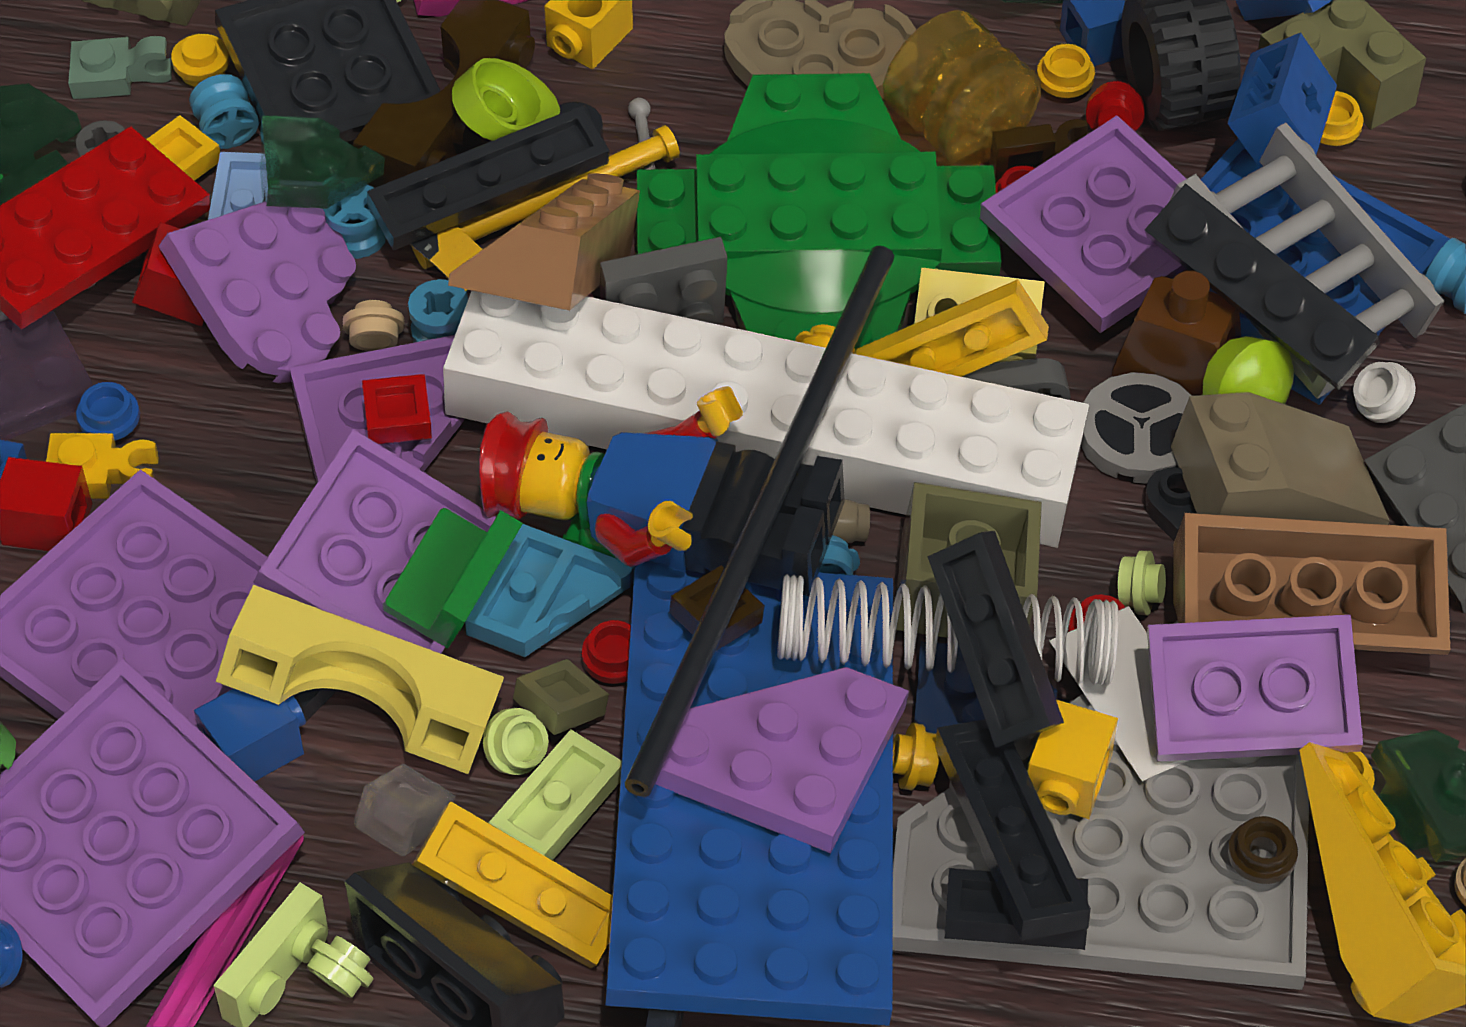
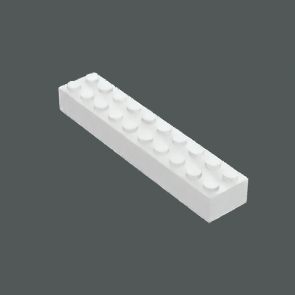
M471 291L443 367L445 414L483 423H489L497 414L507 411L515 415L521 422H530L538 418H544L547 421L548 433L577 438L588 446L608 449L612 437L621 432L648 433L678 425L699 411L696 404L701 397L715 389L729 386L732 388L743 410V416L738 420L730 422L727 431L715 439H718V442L735 445L736 452L741 450H757L775 459L826 348L591 297H585L569 311ZM851 353L801 464L814 466L817 456L843 460L845 499L860 504H868L872 508L904 515L907 513L914 482L1042 502L1040 544L1058 548L1089 404Z

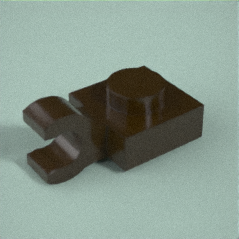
M1081 119L1066 121L1059 126L1056 133H1053L1051 124L993 131L990 165H994L995 185L1010 168L1016 166L1036 168L1086 136L1088 129L1087 121Z

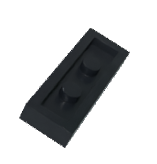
M980 532L927 556L995 747L1012 745L1063 724L1061 712L996 532Z

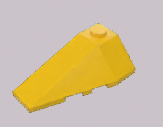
M1308 742L1299 752L1340 955L1353 979L1351 990L1355 999L1373 1017L1412 1024L1466 1005V914L1460 909L1450 916L1427 885V882L1436 876L1435 872L1423 857L1417 859L1405 845L1394 840L1390 835V832L1396 826L1394 817L1348 755L1344 752Z

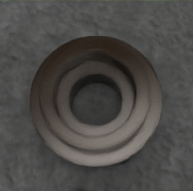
M1268 816L1254 817L1240 825L1231 835L1228 846V858L1234 870L1243 878L1259 884H1272L1285 879L1293 871L1298 857V846L1289 828L1278 819ZM1257 849L1266 850L1273 857H1259L1253 854L1252 851Z

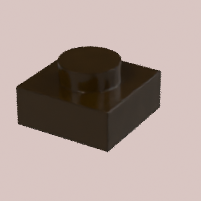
M722 565L671 595L669 613L692 635L724 569ZM744 588L716 651L763 621L765 605L746 588Z

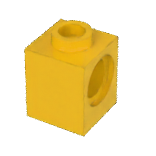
M549 0L544 5L547 46L554 49L560 56L573 59L592 70L633 29L632 0Z
M1056 699L1064 723L1040 733L1029 762L1028 775L1045 810L1058 815L1073 814L1090 819L1113 754L1118 718Z

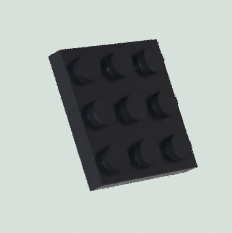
M246 0L215 10L216 27L276 154H279L281 163L355 140L382 103L402 104L416 102L441 91L396 0Z

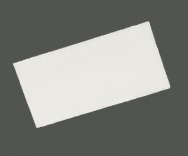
M1128 606L1118 611L1117 655L1111 683L1108 686L1105 683L1100 685L1098 682L1093 685L1089 680L1090 624L1084 659L1083 681L1081 683L1077 682L1095 711L1118 718L1115 741L1141 781H1144L1189 760L1157 762L1147 632ZM1077 629L1067 633L1063 663L1075 681L1077 672ZM1056 638L1049 640V642L1056 651Z

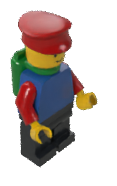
M725 386L701 397L696 404L699 411L676 426L648 433L621 432L613 436L605 454L599 452L590 454L586 443L577 438L548 433L547 421L544 418H538L530 422H521L508 411L497 414L486 425L480 445L479 479L484 514L487 518L495 516L502 510L517 520L526 516L527 513L559 520H571L566 535H563V539L616 558L626 566L635 567L644 562L651 561L657 564H664L682 572L690 570L705 573L706 569L712 571L721 565L725 567L774 458L757 450H741L736 452L735 445L718 442V439H715L727 431L730 422L738 420L743 416V410L732 388ZM817 456L814 466L800 465L747 582L782 590L785 575L788 574L789 577L795 575L796 578L801 575L804 579L803 595L810 596L813 581L817 578L826 554V545L830 543L845 503L843 460Z

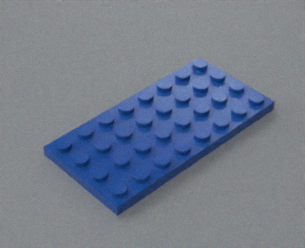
M651 561L635 566L605 1006L889 1026L893 1001V733L831 853L656 784L651 794L647 797L632 794L626 789L625 781L693 636L669 613L671 595L711 572L706 569L705 573L690 570L682 572L664 564H657ZM818 573L817 577L823 581L825 627L835 581L840 578L845 586L846 630L854 589L860 580L865 583L867 590L868 627L876 588L881 582L887 586L890 629L893 612V578ZM747 582L745 588L765 605L763 621L715 651L690 708L845 667L893 685V653L890 666L886 668L883 665L882 594L877 613L870 661L866 666L861 661L860 596L849 658L844 665L840 662L839 593L827 659L821 663L818 657V598L816 595L805 658L802 661L798 658L794 661L792 658L786 660L785 657L780 660L777 652L782 590ZM803 595V631L809 596Z

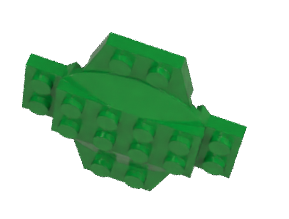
M870 73L752 75L727 142L717 147L710 154H696V169L637 170V190H640L637 207L638 254L721 237L728 257L725 294L731 298L736 310V321L741 330L795 341L799 333L810 331L816 325L825 324L836 327L870 251L875 246L887 247L893 252L895 258L855 344V351L857 348L901 330L906 317V307L910 296L919 289L921 268L992 276L1000 275L1001 253L999 236L980 219L981 203L996 194L994 165L937 166L936 151L921 152L901 139Z

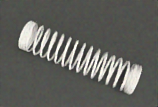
M787 574L784 576L777 652L780 660L783 657L786 660L792 658L793 661L797 658L802 661L805 658L816 595L818 598V657L821 663L827 659L839 593L840 662L844 665L849 658L860 596L861 661L866 666L870 661L877 613L882 594L883 665L887 668L891 664L898 615L903 597L904 665L908 670L913 662L919 618L925 596L926 669L928 671L933 669L944 606L941 593L933 623L930 589L926 585L920 589L911 626L910 594L908 587L903 583L896 594L889 629L887 586L881 582L875 591L868 627L867 590L865 583L860 580L854 589L846 630L844 582L840 578L835 581L825 627L823 581L817 577L814 579L811 587L803 631L804 579L801 575L798 578L795 575L789 577ZM1030 594L1025 600L1023 610L1027 618L1032 602L1034 640L1041 660L1052 604L1054 605L1056 626L1055 680L1057 682L1061 680L1066 636L1071 613L1075 605L1077 618L1076 681L1078 683L1083 681L1084 659L1091 624L1088 657L1089 680L1093 685L1098 682L1100 685L1105 683L1108 686L1113 679L1117 655L1119 619L1116 602L1112 600L1109 603L1107 600L1102 602L1100 599H1094L1089 605L1085 621H1083L1080 601L1073 597L1067 605L1062 623L1059 600L1052 595L1045 605L1040 622L1038 600L1035 595ZM947 613V670L952 673L955 669L958 641Z

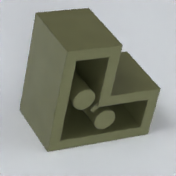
M1332 0L1313 13H1301L1260 34L1258 50L1301 32L1337 84L1336 91L1344 92L1357 101L1363 115V123L1370 130L1416 106L1426 57L1365 0Z

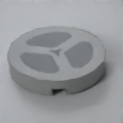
M1132 372L1108 378L1094 387L1083 402L1089 404L1081 442L1085 456L1105 474L1117 478L1119 473L1124 476L1134 477L1133 483L1147 484L1149 478L1156 471L1178 465L1171 446L1188 398L1192 395L1180 384L1157 374Z

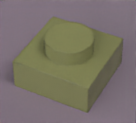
M568 659L516 678L513 699L520 706L536 715V718L554 735L604 716L609 694Z

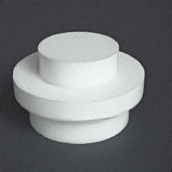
M1375 362L1365 367L1359 373L1354 383L1353 393L1356 406L1361 414L1370 421L1386 423L1399 418L1406 412L1414 399L1416 387L1411 373L1400 364Z

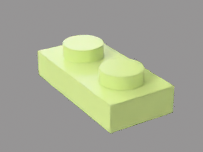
M570 729L489 821V824L553 861L620 783L622 761Z
M299 882L213 986L223 1020L235 1027H249L259 1014L265 1015L276 1006L284 992L287 979L302 962L309 963L315 955L311 950L315 941L319 939L326 942L329 929L322 895Z

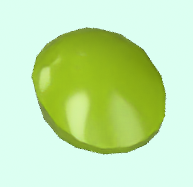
M483 58L476 62L455 81L452 89V101L461 121L483 138L492 141L560 114L557 99L545 83L523 67L496 58Z
M1247 336L1229 340L1217 350L1208 363L1203 379V395L1250 392L1285 404L1294 378V367L1290 353L1277 341Z

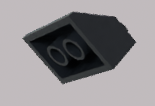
M411 862L354 872L345 881L357 948L371 959L370 962L448 1026L555 1027L565 1017L562 992L563 983L555 968L538 955H533L529 958L512 944L509 934L499 922L486 914L479 918L462 904L456 890L432 876L429 878L421 870L413 866Z

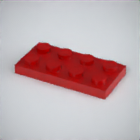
M132 126L126 128L0 205V310L22 330L148 250L160 222L181 229L210 211V194Z

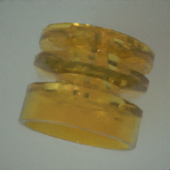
M953 10L939 14L926 22L902 44L889 64L883 82V96L891 109L915 131L923 132V136L935 150H939L953 166L982 165L990 160L993 131L1027 126L1035 113L1041 97V80L1035 71L1025 62H1021L1012 50L1001 47L995 35L969 12Z

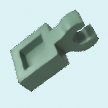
M161 36L146 37L141 39L134 48L131 47L129 37L71 41L68 84L73 99L130 95L131 82L164 83L172 80L171 58H166V38Z

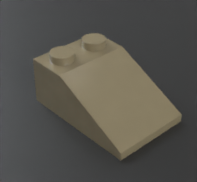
M1250 392L1189 396L1171 448L1179 468L1182 469V476L1191 494L1197 514L1389 524L1390 520L1349 426Z

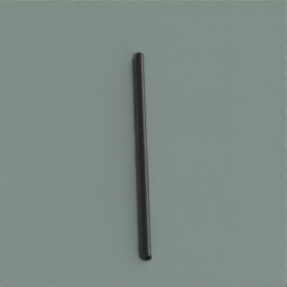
M875 246L870 251L628 774L625 787L636 796L647 797L653 790L892 266L895 256L887 247Z

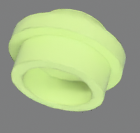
M1139 551L1136 557L1124 556L1120 562L1118 599L1125 607L1134 608L1137 615L1148 616L1151 613L1153 603L1163 602L1166 574L1163 564H1155L1151 551Z
M508 708L496 713L488 722L483 735V748L487 760L496 770L504 774L521 775L528 773L542 761L548 749L549 740L545 726L536 718V715L522 708Z
M336 936L330 945L317 939L312 945L311 950L315 955L306 967L319 979L343 995L353 998L360 986L368 988L374 980L364 969L371 959L345 939Z

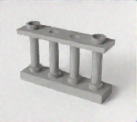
M1286 122L1276 128L1259 161L1263 167L1220 192L1214 193L1210 191L1196 174L1177 184L1170 200L1186 183L1240 227L1242 226L1230 213L1280 185L1302 211L1256 237V239L1273 253L1277 254L1319 229L1341 256L1307 275L1305 278L1321 291L1327 293L1359 274L1381 301L1354 317L1375 333L1398 319L1411 335L1417 338L1426 331L1444 303L1442 297L1435 291L1431 281L1425 275L1418 272L1317 158L1313 148L1307 142L1301 140ZM1247 318L1266 340L1276 341ZM1289 351L1294 373L1316 399L1335 388Z

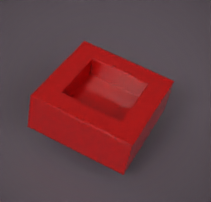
M425 374L362 380L369 439L377 444L432 439Z

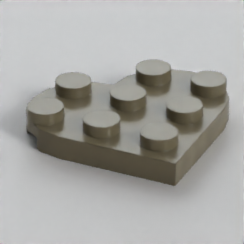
M745 0L731 12L730 24L724 34L726 60L734 73L747 86H749L752 75L870 73L883 100L916 77L919 71L918 31L908 16L887 4H884V12L872 8L854 9V1H846L827 8L816 0H804V3L796 0Z

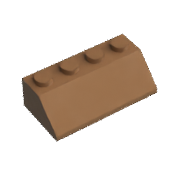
M600 173L588 174L587 179H581L452 271L449 274L448 286L570 311L600 285V262L630 256L640 190L623 187L624 180L617 176Z
M1185 513L1173 544V604L1178 623L1351 615L1354 650L1448 655L1450 652L1446 528Z

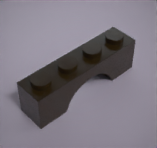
M501 0L458 1L440 26L444 66L454 75V78L444 89L426 99L411 103L381 104L353 142L359 183L376 188L456 156L463 146L468 147L473 142L477 133L461 121L452 101L454 83L470 67L483 58L504 60L515 63L525 69L530 63L535 49V39L531 36L529 10Z

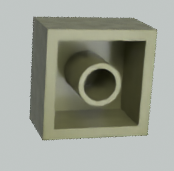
M914 482L901 535L897 591L903 583L909 589L911 626L918 593L924 585L930 589L934 623L940 591L927 556L980 532H996L1022 607L1030 594L1035 595L1037 598L1042 502ZM925 596L917 633L926 634ZM903 597L896 630L904 631ZM1032 602L1027 616L1029 625L1033 615ZM944 605L938 636L948 638L947 610Z

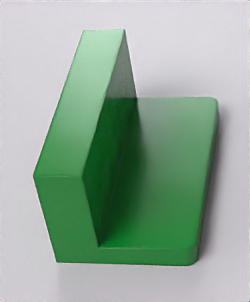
M440 509L383 603V610L448 649L473 610L523 523L500 510L486 532L449 509Z

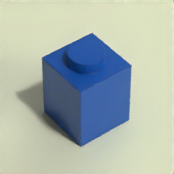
M1063 0L1060 32L1068 44L1084 49L1094 66L1123 58L1121 22L1125 0Z
M233 688L194 710L198 729L254 782L304 754L299 727L306 724V720L294 696L289 697L278 705Z

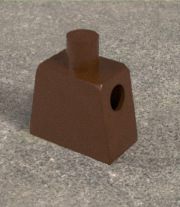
M1184 271L1177 274L1174 279L1164 276L1155 277L1112 370V376L1132 372L1157 374L1180 384L1192 396L1203 395V379L1209 361L1217 350L1229 340L1241 338L1240 311L1217 293L1210 292L1208 279L1199 272Z

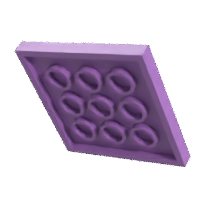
M140 469L0 595V677L59 719L123 658L198 728L194 710L233 689L216 682L229 634L252 586H258L253 581L268 557Z
M122 658L13 762L9 770L6 768L0 774V919L14 927L20 937L22 949L99 1027H107L305 832L296 820Z

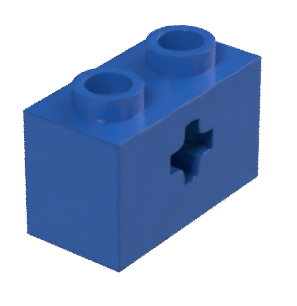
M1301 32L1250 53L1228 120V125L1259 168L1263 167L1259 161L1276 128L1285 122L1301 140L1307 142L1313 148L1317 155L1337 84Z

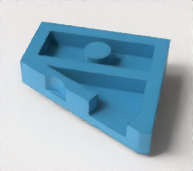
M522 524L465 621L466 635L526 657L630 588L634 581V566H626L616 558Z

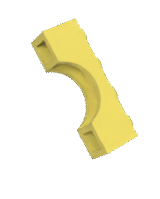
M256 585L252 586L229 634L216 678L218 683L278 705L299 692L311 689H338L360 695L381 707L391 716L402 734L406 752L469 774L504 680L503 676Z

